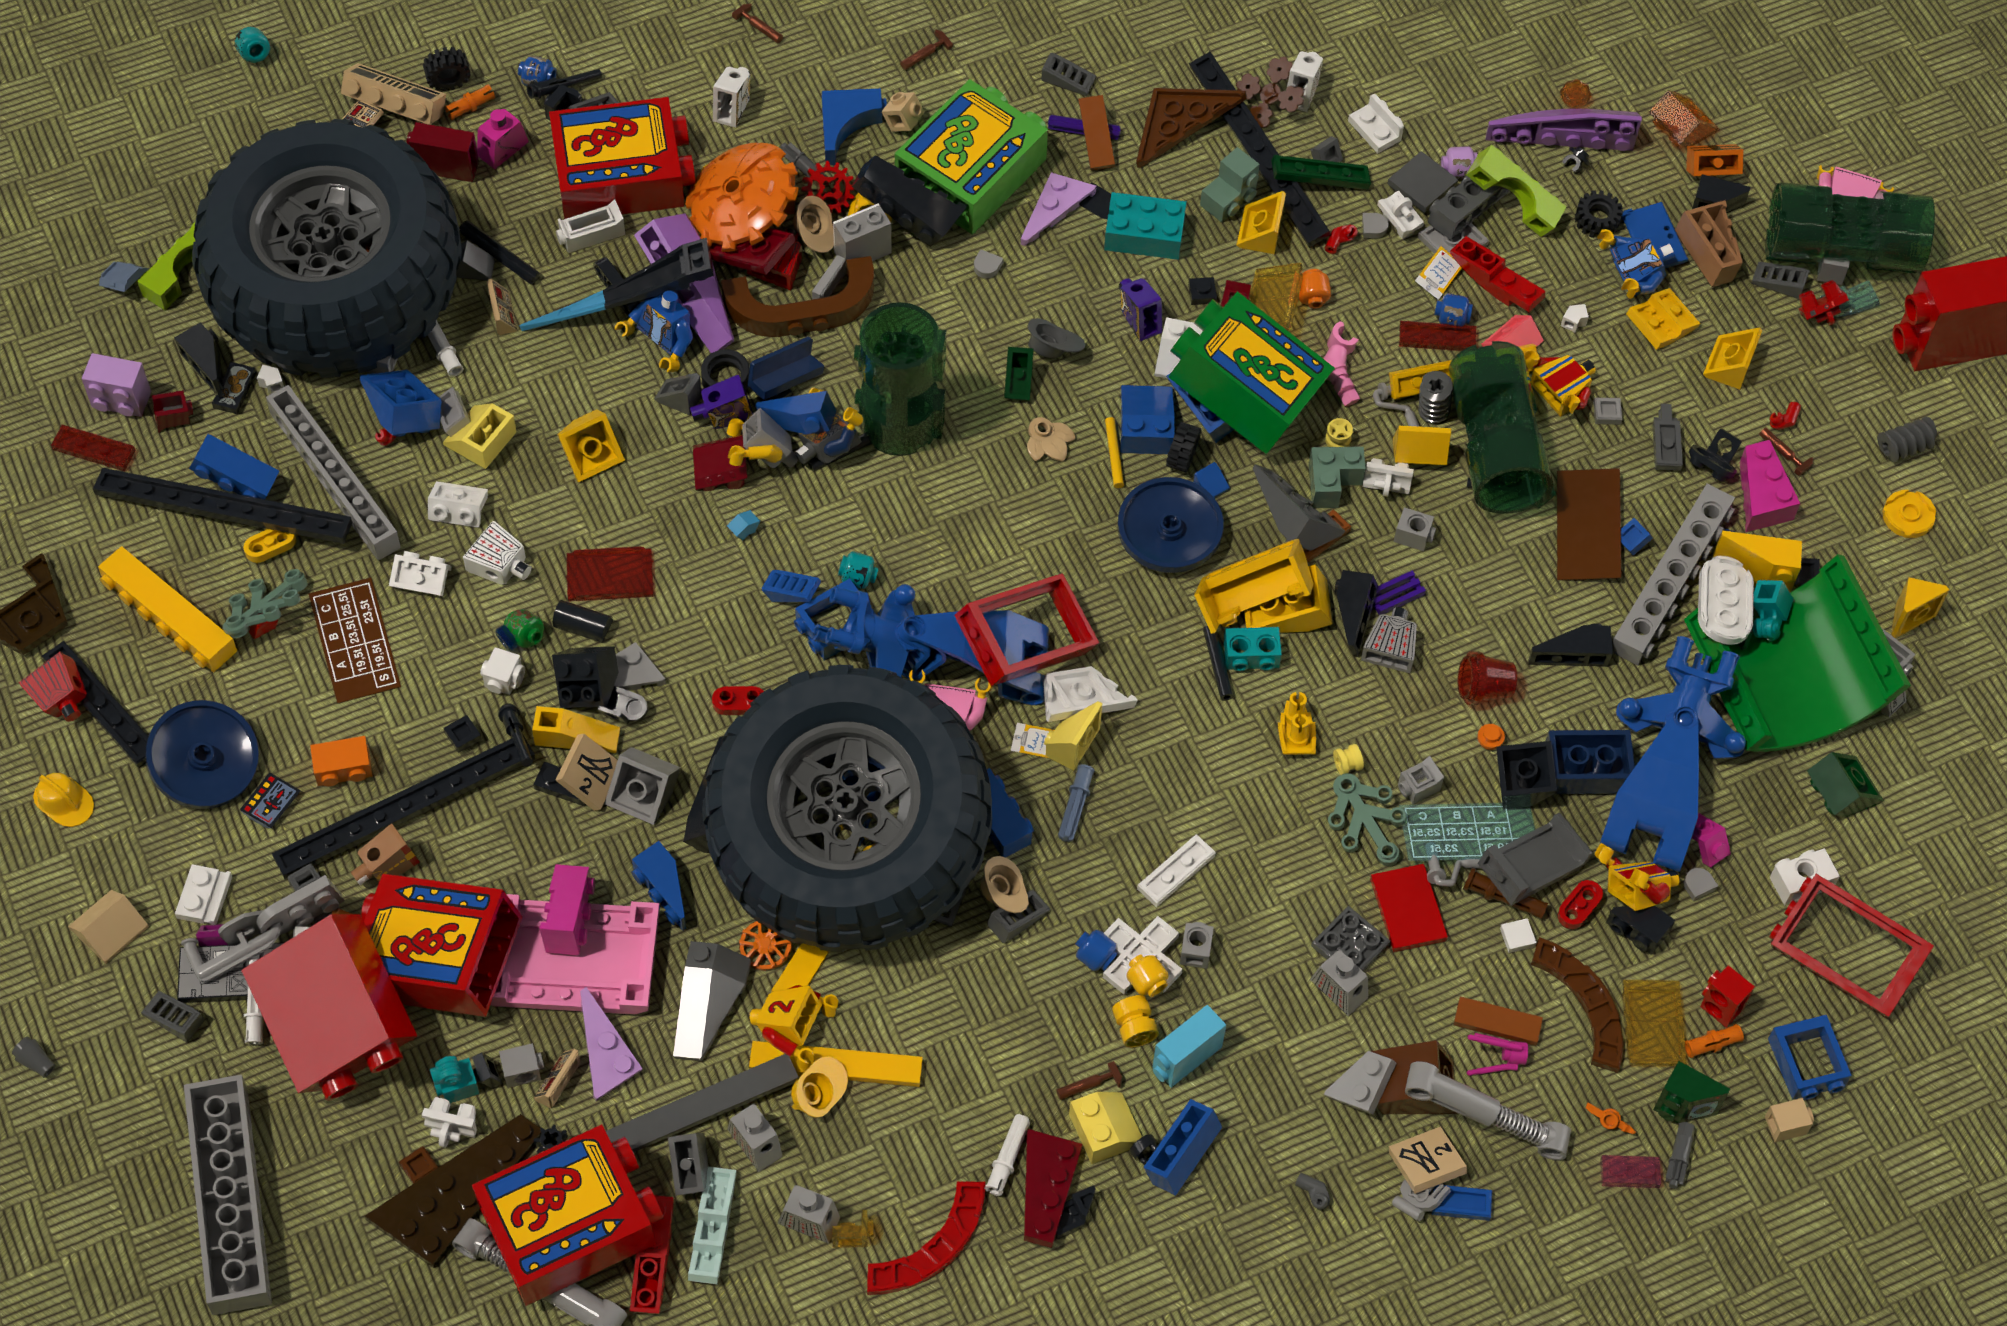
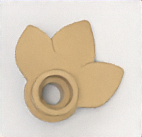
M1037 417L1031 421L1028 427L1030 439L1027 443V450L1034 461L1039 460L1046 454L1054 460L1063 462L1067 455L1066 443L1075 440L1076 437L1067 425L1060 422L1051 423V421L1044 417ZM1038 426L1044 427L1046 432L1039 431Z

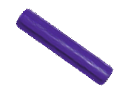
M1050 115L1048 120L1049 129L1084 135L1082 119ZM1108 124L1110 138L1118 140L1121 127Z

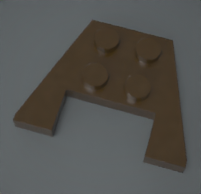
M42 553L22 566L23 571L36 586L0 610V643L23 656L68 626L47 561Z

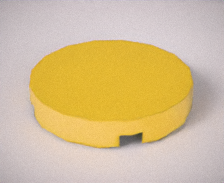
M1909 490L1894 492L1887 498L1882 511L1883 520L1887 527L1895 534L1905 538H1918L1926 535L1932 529L1936 519L1934 504L1927 496L1918 491L1916 493L1909 492Z

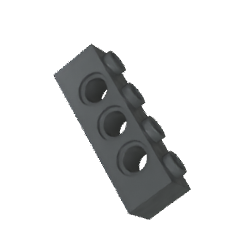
M1466 175L1461 184L1457 187H1451L1445 197L1433 202L1429 209L1431 213L1428 223L1451 240L1466 228L1468 224L1472 223L1509 193L1510 190L1501 186H1493L1483 190Z

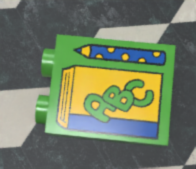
M969 79L895 152V166L904 171V176L924 181V187L938 193L939 190L948 195L946 199L958 204L960 201L967 205L955 224L973 235L1046 161L1048 129L1045 122L1033 112H1026L1024 114L1008 104L1006 97L994 87H987L985 89Z

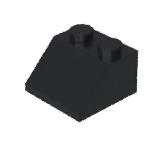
M1551 741L1496 746L1503 809L1531 807L1557 793Z

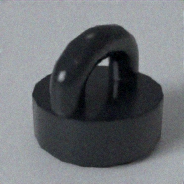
M1152 1134L1145 1135L1132 1145L1130 1154L1136 1161L1140 1160L1145 1166L1149 1160L1146 1157L1156 1150L1159 1143Z

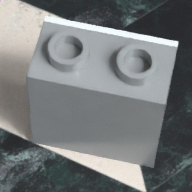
M879 203L833 222L834 253L836 256L839 255L845 258V265L848 259L871 256L872 261L891 254V222Z

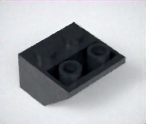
M615 646L569 648L552 655L560 708L607 706L619 673Z

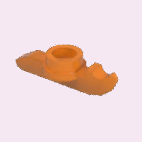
M1587 1102L1585 1108L1593 1115L1599 1117L1600 1123L1606 1129L1611 1130L1618 1127L1623 1132L1636 1133L1629 1124L1621 1120V1115L1617 1110L1608 1108L1603 1111Z

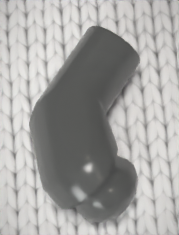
M1300 1172L1295 1186L1309 1192L1311 1202L1315 1208L1320 1210L1327 1208L1330 1203V1196L1325 1183Z

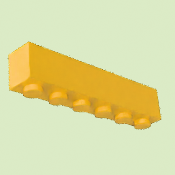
M121 546L98 566L102 576L100 581L108 590L114 589L119 593L118 596L126 605L130 606L132 604L137 608L138 614L145 621L151 620L154 622L155 627L163 636L167 637L169 635L174 639L175 645L182 652L188 651L191 653L194 661L200 667L204 668L206 666L214 673L237 652L234 640L230 635L226 634L224 630L124 547Z

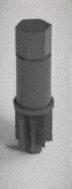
M784 142L780 146L786 153L784 157L788 161L793 162L805 176L810 178L807 171L809 168L814 171L816 169L815 164L806 154L801 152L791 142L789 144Z
M1688 1122L1679 1123L1672 1155L1668 1161L1666 1181L1669 1182V1187L1676 1189L1678 1184L1683 1185L1686 1169L1689 1166L1688 1159L1695 1126Z

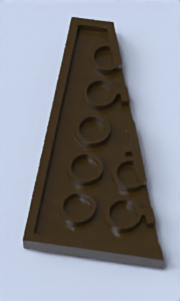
M518 1115L364 1216L365 1220L432 1268H435L453 1246V1240L468 1219H475L481 1212L471 1185L522 1162L535 1146L534 1139L540 1138V1127L523 1115Z

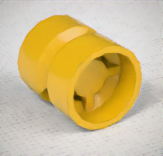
M1135 995L1127 997L1112 1007L1117 1025L1122 1026L1119 1032L1126 1047L1143 1046L1159 1036L1155 1020L1149 1018L1151 1009L1145 996Z

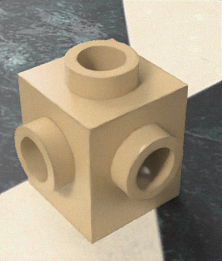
M898 92L890 98V101L882 110V114L891 131H911L924 114V110L915 92Z

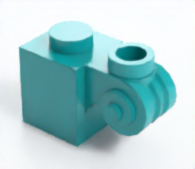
M1757 581L1753 594V607L1760 616L1753 623V632L1756 638L1764 637L1768 641H1774L1780 636L1782 620L1787 621L1794 599L1783 581Z
M446 1056L437 1061L435 1067L430 1068L437 1096L444 1095V1099L453 1103L479 1095L469 1058L458 1061L456 1056Z

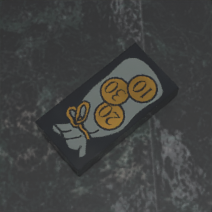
M230 362L222 380L224 396L219 398L215 395L212 402L213 408L238 414L256 375V369Z

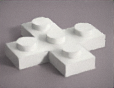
M1159 916L1140 935L1119 918L1104 932L1105 935L1116 943L1115 952L1118 953L1117 956L1119 957L1104 971L1103 978L1122 994H1125L1132 987L1126 977L1130 969L1128 964L1140 954L1143 957L1148 955L1156 956L1167 970L1168 979L1166 982L1168 985L1162 991L1163 993L1182 974V968L1163 954L1178 939L1179 932Z

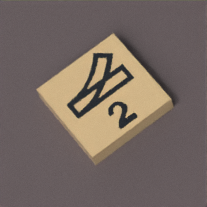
M578 734L556 781L594 811L601 810L618 760L587 735Z
M1441 1126L1389 1146L1391 1158L1414 1194L1467 1174L1466 1164Z

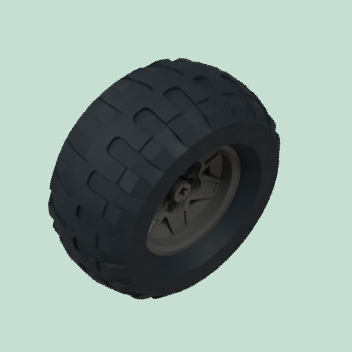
M333 119L331 122L316 123L315 120L297 122L296 126L281 131L277 128L261 135V140L255 142L250 147L243 146L230 157L231 163L228 167L217 170L208 184L206 198L202 199L199 203L193 235L195 242L193 243L192 250L193 267L204 301L217 324L232 339H235L259 361L267 365L276 363L279 367L283 368L284 372L303 376L309 371L319 373L321 378L340 377L342 372L358 370L359 373H364L376 369V361L392 355L391 358L396 360L411 350L410 344L416 338H425L436 326L439 312L446 310L452 296L457 278L456 270H458L461 260V240L455 210L444 183L409 144L403 140H394L386 130L373 125L362 128L354 125L352 120ZM372 243L369 252L365 250L366 244ZM294 266V268L298 271V274L294 273L289 268Z
M853 665L828 666V670H821L810 674L808 670L789 677L788 682L774 690H771V688L767 689L751 702V707L742 717L738 716L729 726L722 737L723 742L717 755L715 754L711 760L706 776L707 787L702 807L703 823L705 825L710 855L723 883L743 909L758 923L764 924L788 941L816 946L824 951L844 952L847 949H865V951L880 949L888 946V943L906 936L910 938L928 928L931 921L942 913H947L962 897L963 890L967 887L970 880L975 878L981 867L992 828V796L988 772L979 745L961 716L952 707L947 706L946 703L940 700L935 692L917 681L903 679L897 676L895 672L876 667L862 669L853 668ZM834 762L832 768L829 769L825 767L826 765ZM868 763L875 765L881 770L869 772ZM849 776L859 778L858 782L852 786L844 783L845 779ZM824 787L833 789L832 793L827 797L818 795L819 791ZM874 791L881 793V797L877 801L867 800L869 793ZM802 792L808 799L797 806L799 794ZM899 797V810L897 818H895L885 807ZM820 814H827L829 816L828 821L824 824H817L815 819ZM871 818L878 821L874 828L867 829L863 827L867 819ZM842 830L852 832L851 836L846 840L837 838L838 833ZM824 835V850L815 846L806 837ZM864 838L876 843L870 849L856 853L861 839Z

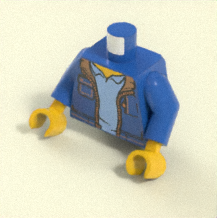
M1607 229L1602 230L1597 236V239H1603L1599 244L1601 249H1607L1610 245L1612 260L1624 282L1621 290H1628L1626 296L1630 299L1637 295L1654 293L1666 276L1663 263L1675 258L1670 244L1656 249L1650 238L1615 236Z
M666 291L663 295L641 301L629 314L630 318L627 321H620L615 325V330H620L625 326L626 331L622 334V337L634 333V324L637 323V328L671 355V357L662 358L659 362L660 368L666 369L669 366L667 373H674L679 370L680 363L678 358L684 355L693 339L690 328V313L677 302L678 295L673 291Z

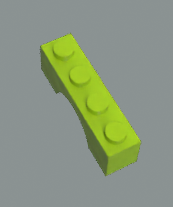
M1490 145L1477 155L1466 174L1483 190L1493 186H1501L1514 193L1522 207V222L1540 237L1556 227L1566 209V206L1557 197L1550 194L1538 181L1532 179L1520 166L1514 164L1493 145Z
M195 222L190 230L178 238L174 245L165 254H162L157 262L137 281L142 296L163 310H166L182 294L178 275L185 265L192 262Z

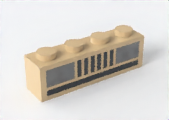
M359 63L346 69L343 74L341 94L425 124H432L443 117L446 100L445 93Z

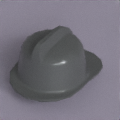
M1037 318L1028 322V330L1031 333L1028 346L1034 348V351L1043 357L1055 359L1060 357L1065 351L1079 352L1085 348V342L1079 335L1060 328L1047 320Z

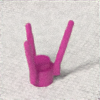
M1479 1033L1468 1035L1469 1040L1502 1047V1060L1507 1061V1064L1468 1070V1076L1504 1070L1517 1071L1518 1065H1526L1528 1058V1044L1526 1042L1508 1041Z

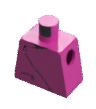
M506 109L492 111L490 118L478 128V157L494 170L529 142L522 123Z

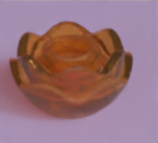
M1575 79L1564 84L1560 90V96L1567 106L1580 108L1588 103L1591 98V92L1587 84Z

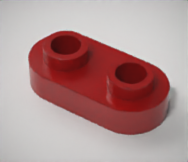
M756 686L720 687L712 695V705L714 710L721 715H744L751 707V702L753 701L748 698L750 696L758 697L764 691ZM724 696L730 697L728 700L721 699Z
M1592 880L1581 881L1559 908L1557 916L1560 924L1568 929L1581 927L1602 900L1603 890L1601 886ZM1583 895H1589L1592 899L1586 900ZM1567 914H1573L1576 919L1568 918Z

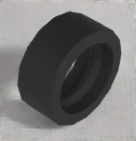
M724 349L710 353L704 359L701 366L702 386L704 389L717 384L710 377V373L715 368L732 366L740 370V379L745 391H747L749 363L742 354L730 349Z

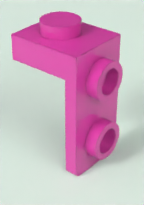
M1698 813V819L1691 838L1699 844L1703 864L1712 867L1731 854L1726 830L1723 826Z

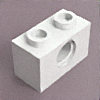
M1824 848L1818 851L1808 850L1793 860L1786 858L1777 862L1770 879L1785 906L1790 904L1792 900L1798 901L1803 894L1799 889L1807 877L1801 876L1798 872H1803L1810 878H1813L1817 873L1835 885L1840 876Z

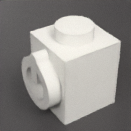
M495 647L489 660L484 661L480 674L483 676L484 685L488 690L497 694L502 692L510 695L512 689H516L521 685L525 674V666L521 664L520 655Z

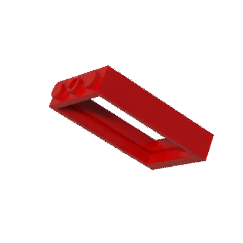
M1063 573L967 603L954 615L990 686L1085 655L1099 644ZM1049 593L1075 643L1009 665L983 614Z
M1817 873L1813 878L1807 877L1799 889L1803 893L1798 902L1792 900L1784 912L1788 916L1784 924L1780 925L1777 923L1769 936L1773 940L1771 947L1888 1019L1934 945ZM1819 890L1913 947L1880 999L1787 942Z

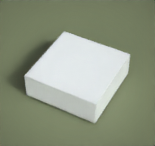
M1528 918L1501 924L1500 930L1508 953L1536 946V940Z

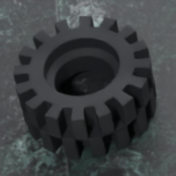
M447 47L442 48L443 51L439 52L436 49L434 50L435 54L429 53L428 58L424 59L423 68L427 83L431 88L434 87L437 91L442 88V91H447V88L455 90V86L460 88L463 86L462 82H468V78L471 76L466 54L462 53V50L458 49L456 51L455 47L447 50Z
M1596 190L1591 191L1590 195L1586 193L1579 200L1575 222H1578V229L1583 227V234L1590 232L1589 237L1593 238L1594 234L1598 236L1604 229L1610 230L1613 234L1616 232L1623 214V210H1621L1622 204L1618 203L1619 199L1617 197L1612 199V194L1609 192L1606 196L1603 195L1604 191L1600 190L1599 194H1596ZM1599 210L1607 214L1608 217L1603 219L1596 218L1589 212Z
M1184 422L1179 424L1168 452L1167 467L1185 473L1188 471L1199 444L1201 428Z

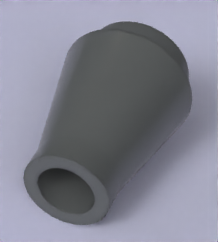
M25 1037L12 1051L15 1061L40 1074L43 1078L47 1077L56 1067L36 1039L31 1040L29 1037Z

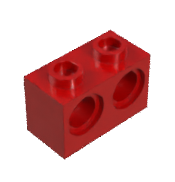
M1729 965L1722 972L1716 970L1707 981L1708 986L1702 992L1704 999L1700 1005L1702 1009L1726 1028L1744 1010L1755 988L1754 985Z

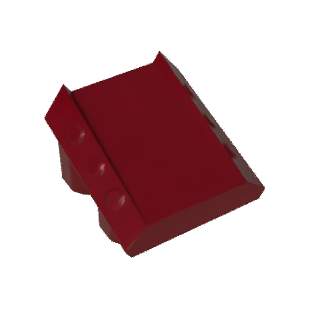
M743 434L693 445L695 490L713 491L721 484H725L727 488L732 490L739 489L744 485L745 479H747L746 457H743L740 466L731 465L728 458L732 446L738 445L743 447Z

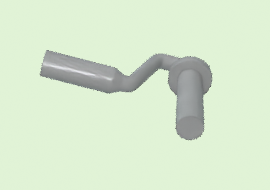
M1384 382L1379 383L1378 389L1373 392L1375 404L1381 408L1405 411L1408 426L1420 427L1415 413L1409 406L1381 401L1387 400L1388 396L1391 395L1390 385L1386 386Z
M1429 842L1425 845L1426 855L1431 856L1427 857L1430 869L1427 873V880L1431 884L1446 887L1454 886L1461 866L1482 869L1478 865L1479 857H1465L1456 861L1451 880H1445L1446 872L1440 868L1439 858L1437 857L1438 853L1435 851L1436 844Z

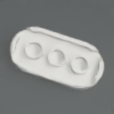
M1716 556L1712 560L1706 561L1699 573L1698 622L1708 637L1719 643L1731 645L1744 641L1752 629L1754 582L1750 571H1746L1740 561L1728 556Z

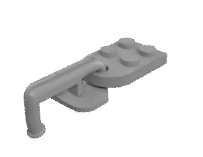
M324 875L275 902L265 910L241 914L222 925L218 930L220 937L228 945H238L206 963L203 962L197 949V939H184L181 941V945L184 946L186 956L196 977L202 982H209L268 950L275 943L279 935L293 930L295 926L304 927L309 925L315 917L322 913L336 910L339 904L345 900L338 888Z

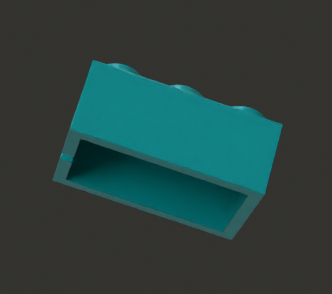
M1112 192L1104 250L1179 260L1187 201Z

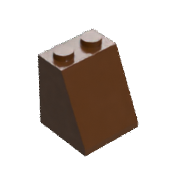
M1437 1040L1371 1051L1396 1062L1395 1068L1377 1105L1382 1114H1457L1432 1101L1416 1100L1405 1093L1410 1064L1413 1062L1433 1064L1439 1069L1440 1074L1455 1080L1453 1059Z

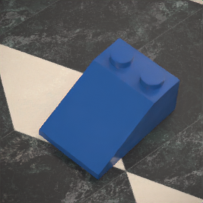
M409 370L360 375L361 384L380 424L391 435L404 436L406 433L411 432L427 433L430 430L440 429L442 400Z
M1121 385V453L1168 454L1174 438L1173 387Z

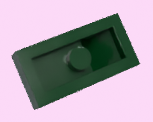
M1008 346L1004 398L1030 400L1034 348Z

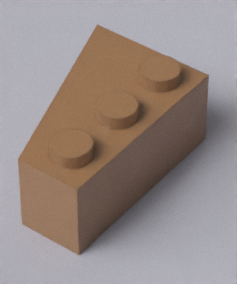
M1725 200L1684 211L1675 228L1678 237L1711 287L1732 282L1743 263L1736 237L1732 235V222L1727 217L1725 210L1727 204Z

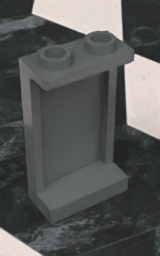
M1557 813L1546 825L1500 848L1496 845L1487 848L1480 858L1478 865L1512 906L1583 869L1592 856V851L1562 814Z

